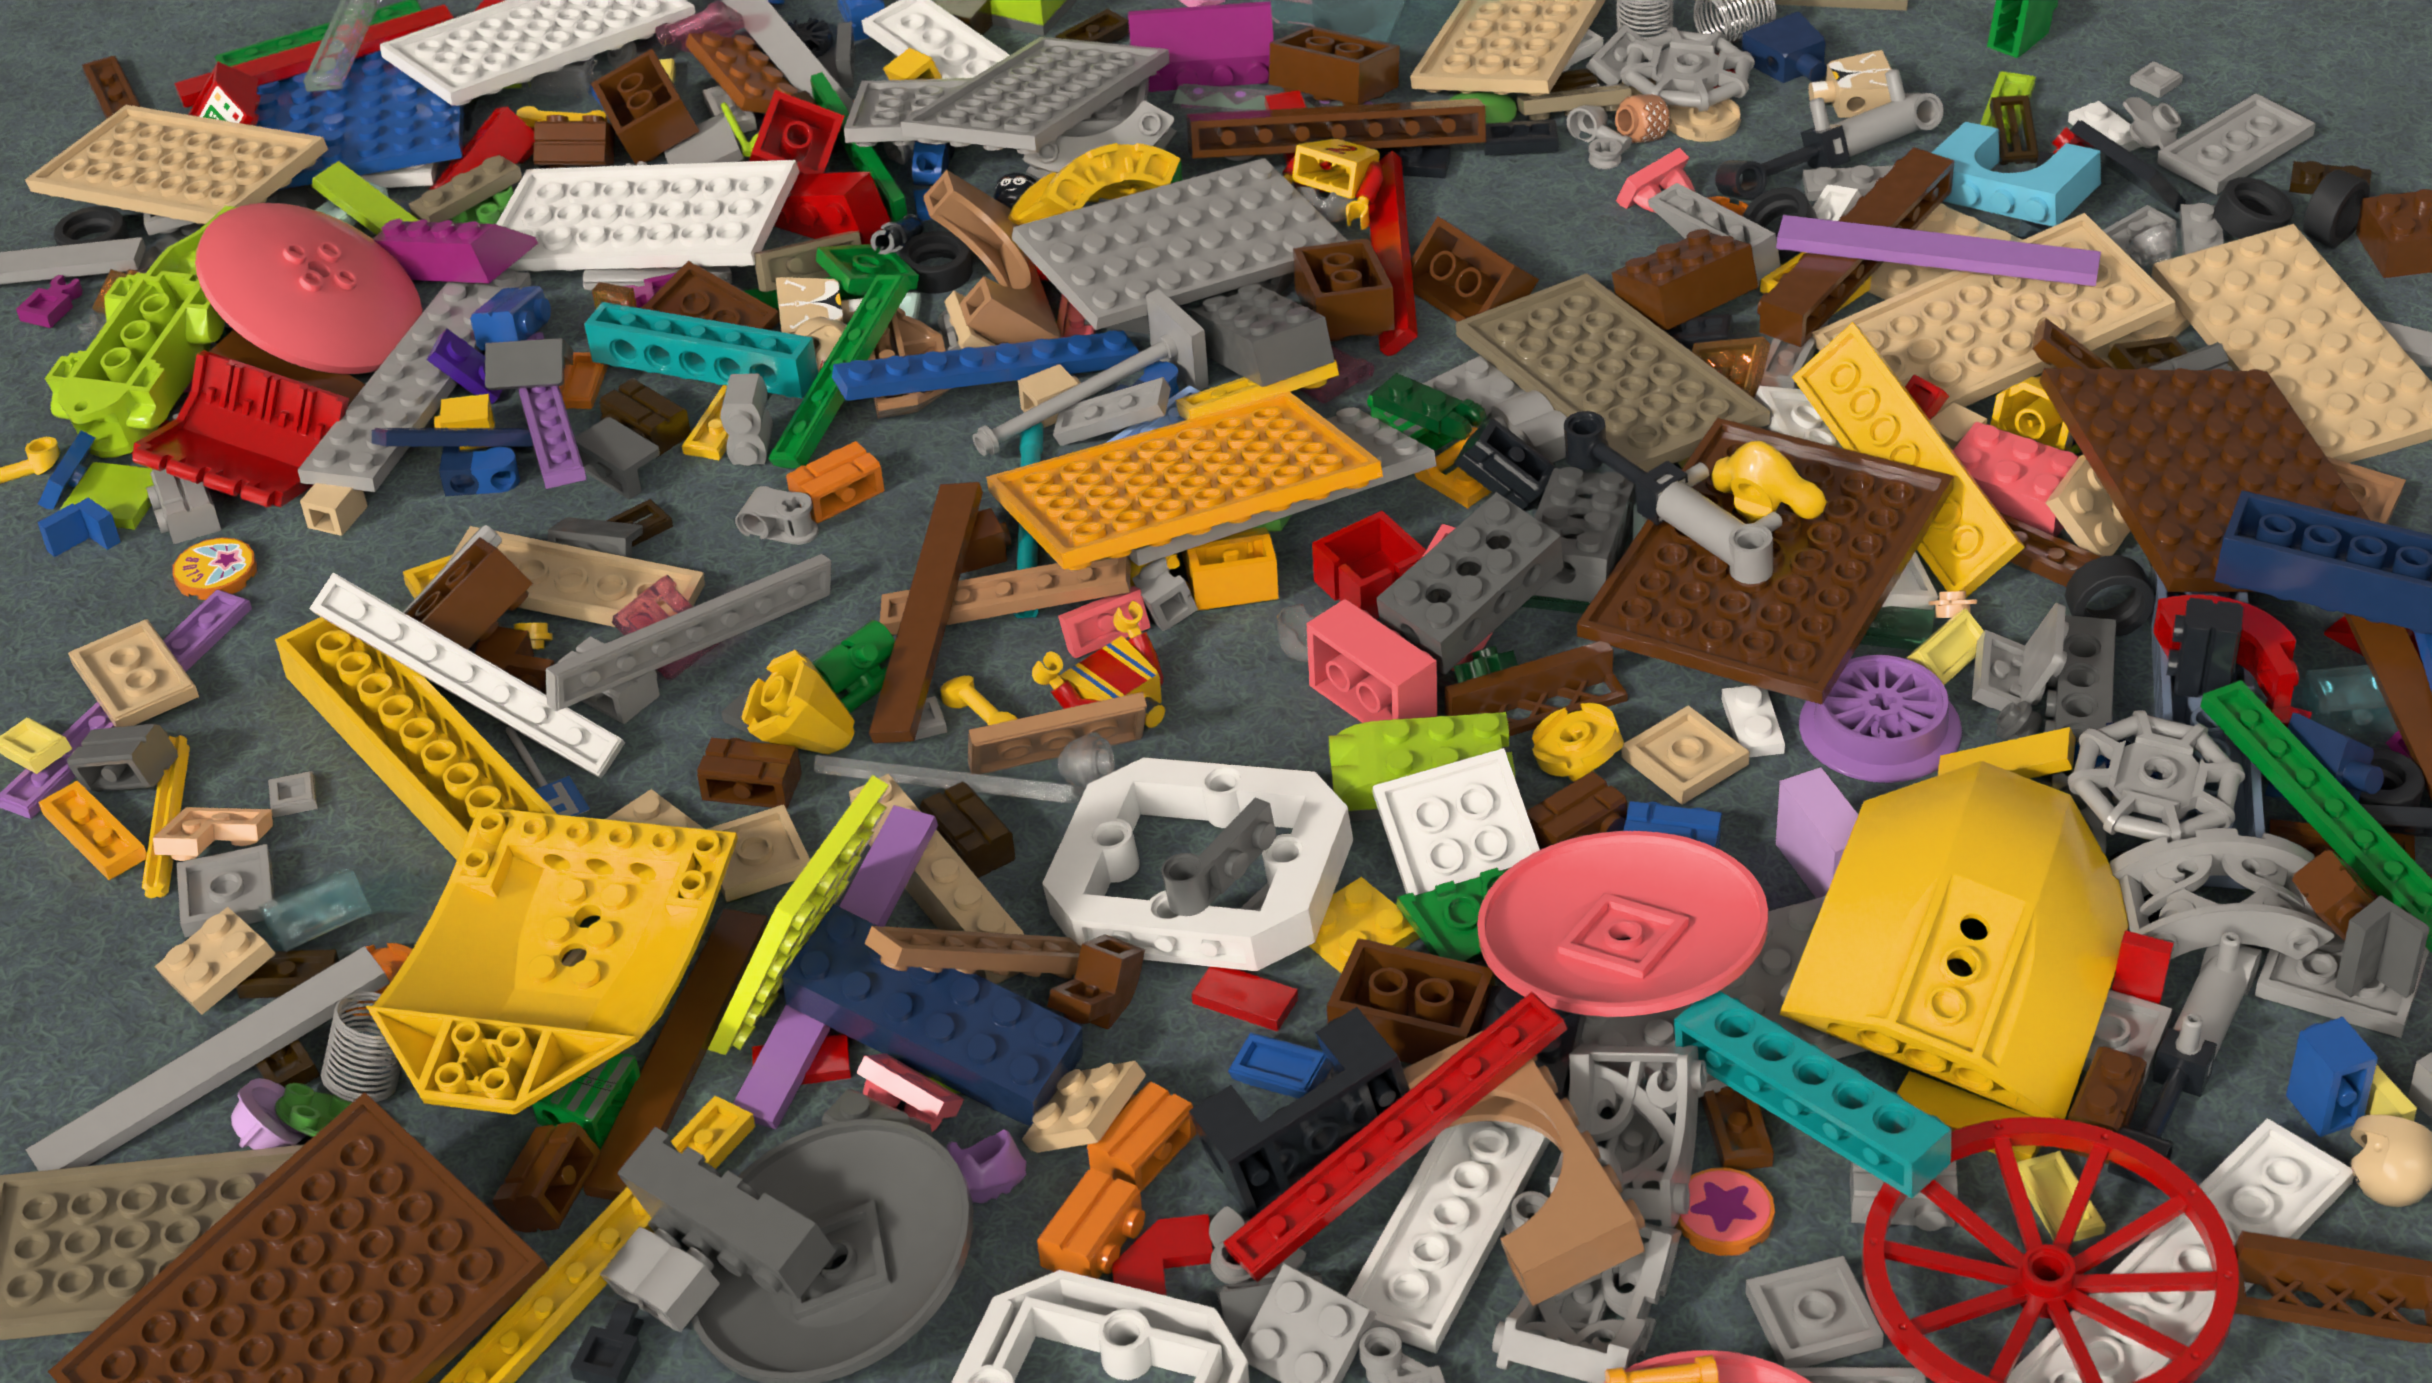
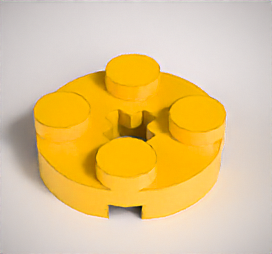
M1583 703L1580 704L1582 711H1575L1569 714L1565 707L1547 716L1536 727L1532 736L1534 743L1532 750L1539 767L1544 772L1553 776H1568L1571 781L1575 782L1591 771L1594 772V769L1608 761L1615 752L1623 747L1624 740L1613 712L1603 705Z

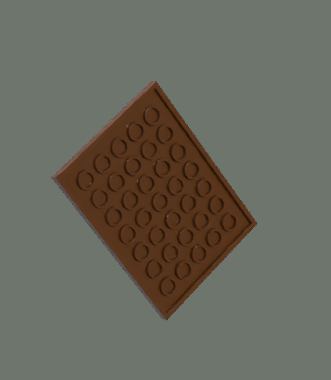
M2064 367L2062 369L2044 368L2039 383L2168 592H2257L2248 589H2235L2228 584L2214 581L2223 537L2241 490L2370 520L2267 371L2258 369L2226 371L2223 369L2188 370L2184 368L2175 370L2139 368L2136 370L2113 369L2110 367H2103L2101 369Z
M1717 418L1682 468L1685 472L1698 463H1703L1708 467L1709 476L1694 485L1693 489L1743 523L1749 524L1747 519L1736 511L1733 492L1723 493L1718 491L1713 485L1711 476L1716 461L1727 456L1731 457L1738 448L1746 443L1763 441L1786 457L1801 478L1814 483L1823 492L1827 501L1824 512L1819 517L1809 520L1799 517L1788 504L1783 502L1779 504L1776 513L1782 518V526L1771 532L1773 537V573L1767 581L1756 584H1746L1735 580L1730 574V566L1666 521L1656 526L1654 522L1648 519L1577 622V637L1595 642L1603 641L1613 647L1823 705L1952 492L1954 476Z
M364 1092L54 1365L48 1373L57 1383H427L550 1269L532 1248Z

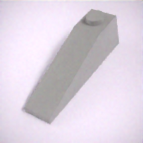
M1675 183L1648 199L1649 207L1685 239L1689 232L1707 229L1710 233L1720 236H1732L1734 240L1751 244L1758 286H1760V281L1763 277L1781 266L1778 249H1776V234L1683 185Z

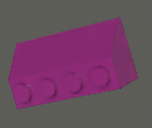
M1271 1L1128 11L1131 46L1169 49V64L1158 70L1154 76L1148 77V92L1269 83L1270 42L1274 41Z
M395 219L383 225L382 232L373 238L376 243L399 262L411 280L469 283L492 282L538 244L534 236L497 224H478L477 221L453 223L451 220L443 222L419 220L413 222Z

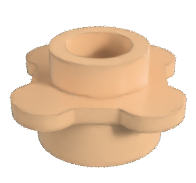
M1966 591L1939 592V600L1929 601V606L1935 605V618H1952L1964 608L1971 614L1970 604H1977V599L1966 600Z

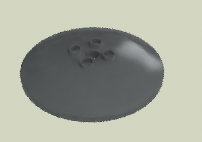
M855 1119L827 1124L799 1134L776 1146L753 1162L738 1177L751 1186L760 1197L765 1192L815 1222L836 1252L800 1299L781 1290L774 1295L757 1284L751 1275L744 1272L741 1277L736 1276L724 1268L716 1257L709 1254L707 1258L714 1264V1268L710 1272L720 1285L691 1321L701 1341L718 1361L737 1374L761 1383H821L857 1372L886 1357L907 1342L932 1318L948 1297L964 1267L972 1239L974 1212L969 1186L960 1167L948 1150L927 1133L907 1124L883 1119ZM842 1255H848L846 1261L840 1267L829 1270L834 1259Z

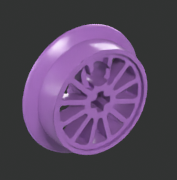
M1868 655L1850 659L1823 705L1806 701L1799 717L1801 738L1807 749L1816 759L1840 774L1869 782H1903L1931 774L1938 770L1940 755L1957 752L1962 739V726L1959 715L1948 700L1946 688L1941 680L1929 669L1916 662L1889 655Z

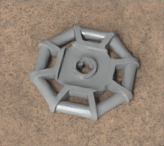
M1671 27L1667 29V32L1647 40L1633 41L1627 47L1628 58L1626 66L1621 70L1620 76L1625 85L1633 86L1643 95L1654 94L1660 96L1667 105L1698 108L1699 112L1708 111L1709 106L1729 98L1743 97L1749 90L1748 77L1755 62L1749 52L1741 51L1725 39L1723 33L1717 31L1712 34L1678 31L1676 27ZM1726 69H1734L1735 73L1726 71ZM1648 78L1655 80L1656 85L1649 81Z
M2136 710L2131 717L2097 730L2089 728L2080 735V750L2074 772L2067 780L2070 791L2080 795L2102 821L2104 831L2111 835L2119 832L2148 840H2155L2166 836L2169 843L2196 837L2195 830L2229 828L2235 821L2233 809L2239 784L2243 782L2245 773L2243 767L2239 763L2232 762L2207 734L2208 728L2200 723L2191 726L2149 716L2145 710ZM2132 735L2136 738L2135 743L2125 746L2126 740L2120 743L2117 742ZM2197 750L2208 763H2205L2201 758L2199 764L2192 756L2193 752ZM2103 755L2110 759L2109 768L2094 769L2097 756ZM2153 771L2162 773L2163 780L2154 779L2150 776ZM2217 782L2219 784L2216 798L2203 791L2205 783ZM2098 788H2109L2113 793L2112 799L2116 804L2115 807ZM2194 808L2203 813L2181 823L2178 821L2186 817L2188 811ZM2133 811L2162 819L2163 824L2129 815Z

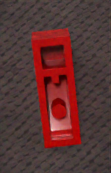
M509 107L496 108L463 147L462 158L453 159L435 180L434 184L429 187V190L443 186L452 181L456 175L469 172L482 165L483 161L491 157L501 155L514 164L518 163V161L520 163L525 162L534 152V131Z

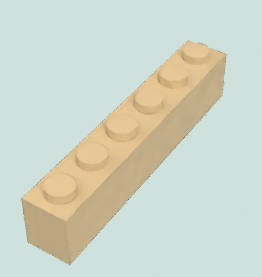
M889 773L879 778L889 785L880 802L887 809L876 827L872 830L874 834L868 843L870 847L873 845L894 805L921 812ZM865 784L849 791L851 803ZM935 830L905 889L939 930L1024 935V932L940 833ZM976 970L975 974L998 984L1021 972L1009 971L1007 976H1002L988 970Z

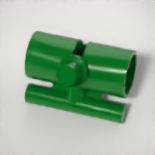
M871 620L844 639L840 645L834 646L812 663L836 695L845 689L848 691V694L841 698L840 701L851 713L881 691L888 665L881 669L879 664L891 656L895 640L882 623Z

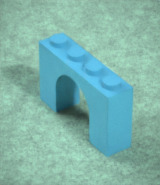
M1966 121L1931 152L1954 160L1952 192L1943 200L1944 202L2052 227L2060 224L2101 184L2100 150L2067 143L2047 162L2032 170L2017 173L1990 171L2000 162L1999 129Z

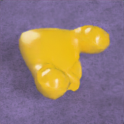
M1752 441L1742 445L1731 457L1727 456L1716 461L1712 471L1711 479L1714 487L1723 493L1733 492L1736 511L1745 517L1749 524L1755 523L1771 512H1776L1781 502L1788 504L1799 517L1809 520L1819 517L1824 512L1827 501L1823 492L1814 483L1801 478L1786 457L1763 441Z

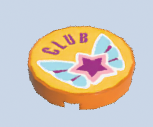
M221 537L204 540L192 545L181 553L173 564V578L177 588L188 597L189 594L198 596L199 600H206L216 590L229 594L237 593L247 586L246 581L251 576L254 578L257 573V561L253 550L247 543L234 538Z

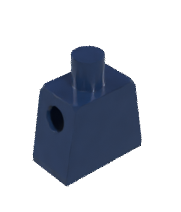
M1798 11L1743 32L1742 51H1747L1752 55L1755 62L1753 68L1782 83L1801 76H1805L1811 82H1818L1824 77L1827 70L1824 64L1825 39Z
M2292 713L2288 729L2357 802L2361 791L2375 794L2380 790L2384 774L2380 767L2371 765L2374 756L2373 748L2298 713ZM2269 781L2265 795L2293 806Z

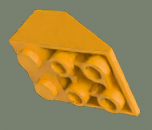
M1266 527L1250 528L1181 552L1188 582L1191 587V595L1198 608L1197 611L1279 599L1277 560L1270 533Z

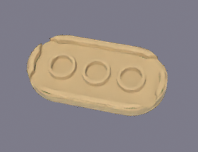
M1648 78L1649 81L1656 85L1655 80ZM1628 86L1631 88L1632 96L1643 95L1633 86ZM1730 98L1709 106L1708 111L1699 112L1698 108L1667 105L1670 112L1668 129L1688 140L1699 142L1722 140L1733 135L1741 123L1740 108Z

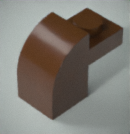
M498 626L487 639L478 642L475 650L477 656L547 695L546 668L555 665L554 660L534 657L529 631Z
M1106 934L1082 943L1075 979L1051 988L1047 1007L1064 1013L1063 1017L1074 1023H1092L1104 1029H1110L1133 998L1140 977L1145 949Z

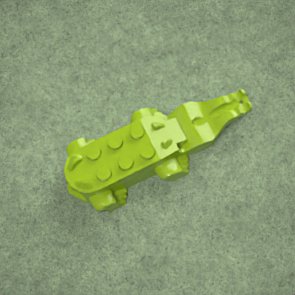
M224 206L198 231L167 247L146 273L128 274L126 278L118 277L104 296L106 323L87 350L70 353L68 356H60L45 377L53 392L50 403L52 415L57 418L70 420L78 434L82 430L96 437L89 451L90 454L101 458H115L133 452L135 442L156 431L167 419L170 410L193 379L197 353L203 350L209 351L210 344L217 341L222 335L225 320L212 307L200 286L195 259L199 241L209 224L219 215L237 207Z

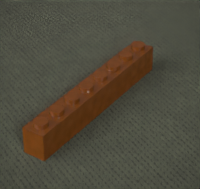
M1476 98L1187 114L1188 152L1192 158L1296 153L1298 144L1330 139H1340L1371 149L1486 142L1485 105Z
M1913 147L1902 159H1898L1893 168L1883 178L1880 177L1875 186L1865 196H1861L1856 205L1846 215H1842L1838 221L1915 230L1952 192L1954 160ZM1814 253L1803 254L1798 264L1789 273L1783 274L1779 283L1769 293H1765L1761 297L1757 307V313L1760 315L1759 333L1802 347L1812 337V332L1820 329L1883 264V261Z

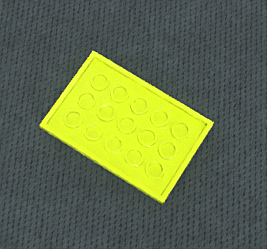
M874 775L870 777L776 906L708 1050L726 1055L732 1046L741 1050L756 1028L755 1023L759 1017H765L779 996L778 991L783 985V974L832 905L836 904L849 884L847 880L862 858L860 855L874 834L872 830L876 827L887 809L880 802L889 785Z

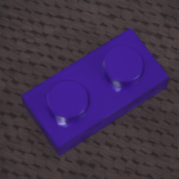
M446 328L438 336L426 360L473 395L489 394L490 402L493 404L499 398L502 390H489L486 388L485 356Z

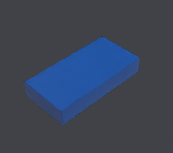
M1250 1032L1228 1073L1232 1079L1247 1085L1299 1099L1325 1081L1332 1068V1064L1322 1051Z

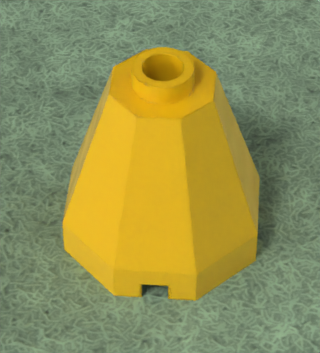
M2029 377L1997 394L1990 425L2063 451L2071 449L2074 438L2039 383L2041 377Z
M797 650L773 659L766 668L772 672L766 682L758 678L749 691L741 716L743 722L749 725L747 727L749 733L765 742L796 746L798 749L827 755L847 747L854 736L853 726L855 720L810 659Z

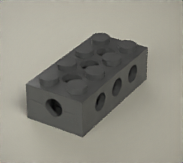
M1576 467L1553 469L1534 518L1561 535L1564 568L1534 595L1592 602L1623 554L1633 525L1635 484L1617 472H1605L1603 474L1583 472ZM1592 494L1593 496L1592 499H1586L1583 495Z
M1496 492L1376 598L1380 623L1398 632L1402 638L1420 650L1429 653L1436 660L1437 670L1445 675L1564 568L1561 535Z

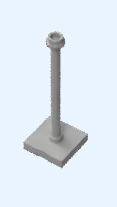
M1158 288L1146 294L1151 347L992 430L986 425L978 428V432L973 434V442L977 450L983 456L987 454L994 455L999 452V444L1158 360L1176 365L1179 379L1188 386L1190 385L1199 391L1209 387L1205 330L1161 289Z

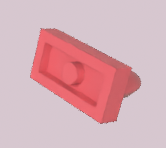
M1679 147L1626 179L1616 199L1617 203L1626 209L1637 204L1647 211L1656 213L1649 207L1648 199L1662 192L1661 189L1665 190L1675 183H1679L1695 192L1691 179L1683 170L1689 157Z
M1131 586L1130 593L1104 597L1059 615L1068 652L1074 658H1078L1103 648L1120 636L1124 638L1129 637L1128 633H1123L1116 629L1113 618L1119 607L1126 619L1133 620L1128 609L1131 601L1137 602L1143 610V616L1138 624L1141 632L1151 628L1141 596V590Z
M886 1053L864 1056L857 1071V1074L866 1078L863 1089L864 1095L895 1109L901 1100L905 1101L904 1113H907L909 1117H916L931 1124L932 1132L937 1129L943 1118L956 1117L964 1101L960 1096Z

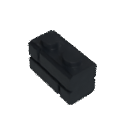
M1492 416L1468 438L1454 461V464L1493 494L1497 492L1522 510L1543 492L1549 482L1553 469L1556 468L1553 463Z
M2190 598L2186 603L2185 615H2175L2172 642H2180L2179 650H2169L2166 675L2175 676L2174 692L2176 695L2198 698L2204 693L2232 684L2242 631L2243 607L2240 603L2219 601L2215 604L2212 600Z

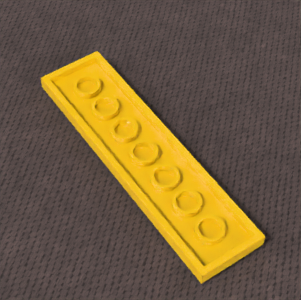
M1852 322L1792 376L1843 449L1954 476L1952 492L1917 548V551L1947 592L1966 591L1967 598L2025 548L1874 345L1855 323Z

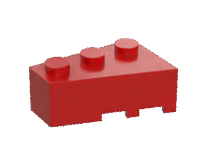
M870 172L798 174L774 226L813 239L848 231H859L861 245L871 244L872 235L876 231L881 230L880 227L883 224L891 222Z

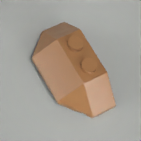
M898 308L868 360L883 359L891 356L918 355L931 351L944 352L946 350L940 333L921 321L906 316L905 311ZM952 388L873 397L877 417L880 419L917 413Z

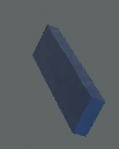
M374 428L372 430V444L381 446H534L530 431L525 428Z

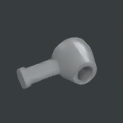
M1582 105L1573 109L1568 114L1567 128L1573 137L1581 139L1579 135L1583 131L1592 135L1589 138L1581 139L1586 142L1604 137L1616 139L1622 145L1621 154L1630 148L1632 144V138L1627 135L1623 136L1606 126L1608 116L1606 111L1600 106Z

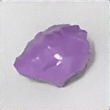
M1005 1129L966 1149H960L956 1142L951 1141L947 1144L948 1152L960 1167L968 1183L972 1203H986L992 1198L997 1199L1001 1193L1008 1194L1026 1176V1161L1020 1154L1010 1133Z

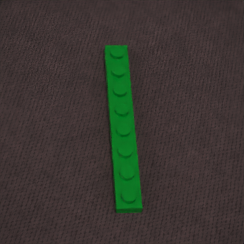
M2242 680L2204 693L2200 705L2203 711L2378 897L2386 898L2429 927L2425 947L2432 953V879Z

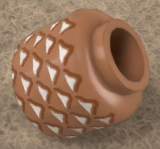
M1654 94L1634 95L1625 98L1615 115L1617 130L1621 135H1627L1632 138V143L1661 139L1665 136L1670 124V112L1666 102L1660 96Z

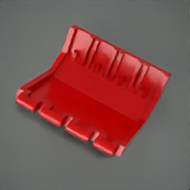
M203 350L196 355L191 391L177 418L135 442L132 455L133 462L157 471L166 469L167 474L196 484L203 481L205 487L232 496L241 494V499L267 508L272 505L281 508L313 486V484L300 482L298 469L335 422L340 421L344 417L348 409L349 398Z

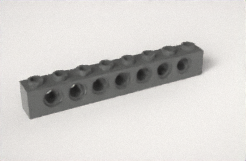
M2065 615V621L2069 623V630L2063 644V651L2067 652V660L2061 673L2057 677L2052 675L2047 682V687H2054L2056 691L2048 690L2045 717H2054V721L2046 720L2044 732L2067 727L2071 728L2076 738L2074 763L2072 770L2041 776L2043 778H2050V782L2042 781V784L2072 796L2106 856L2107 832L2103 830L2104 824L2080 795L2070 791L2067 779L2074 772L2080 750V735L2089 728L2097 730L2112 724L2116 620ZM2103 755L2097 756L2094 769L2109 768L2110 759ZM2098 788L2108 799L2109 788Z

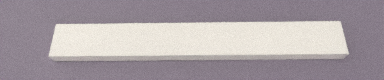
M332 573L309 608L318 616L600 779L606 774L625 744L620 737L568 707L557 712L547 705V695L335 573Z

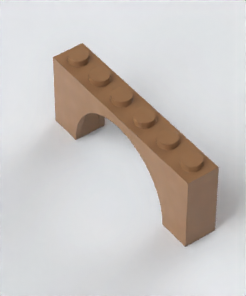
M946 170L923 196L929 216L963 241L983 261L998 281L996 283L983 276L959 303L966 325L997 344L1061 338L1035 265L1012 240L1013 228L1018 226L1008 218L1012 209Z
M1481 1032L1404 1068L1403 1072L1409 1090ZM1537 1055L1447 1127L1479 1121H1501L1519 1124L1541 1133L1550 1139L1563 1153L1561 1173L1550 1197L1527 1222L1500 1238L1511 1271L1532 1306L1645 1251L1639 1230L1645 1227V1222L1633 1199L1624 1202L1620 1196L1623 1189L1615 1171L1610 1164L1604 1167L1600 1165L1598 1159L1601 1158V1155L1593 1137L1588 1130L1582 1133L1578 1131L1576 1126L1579 1125V1120L1571 1103L1566 1097L1558 1100L1555 1095L1558 1092V1088L1546 1065L1538 1068L1534 1063L1537 1061Z

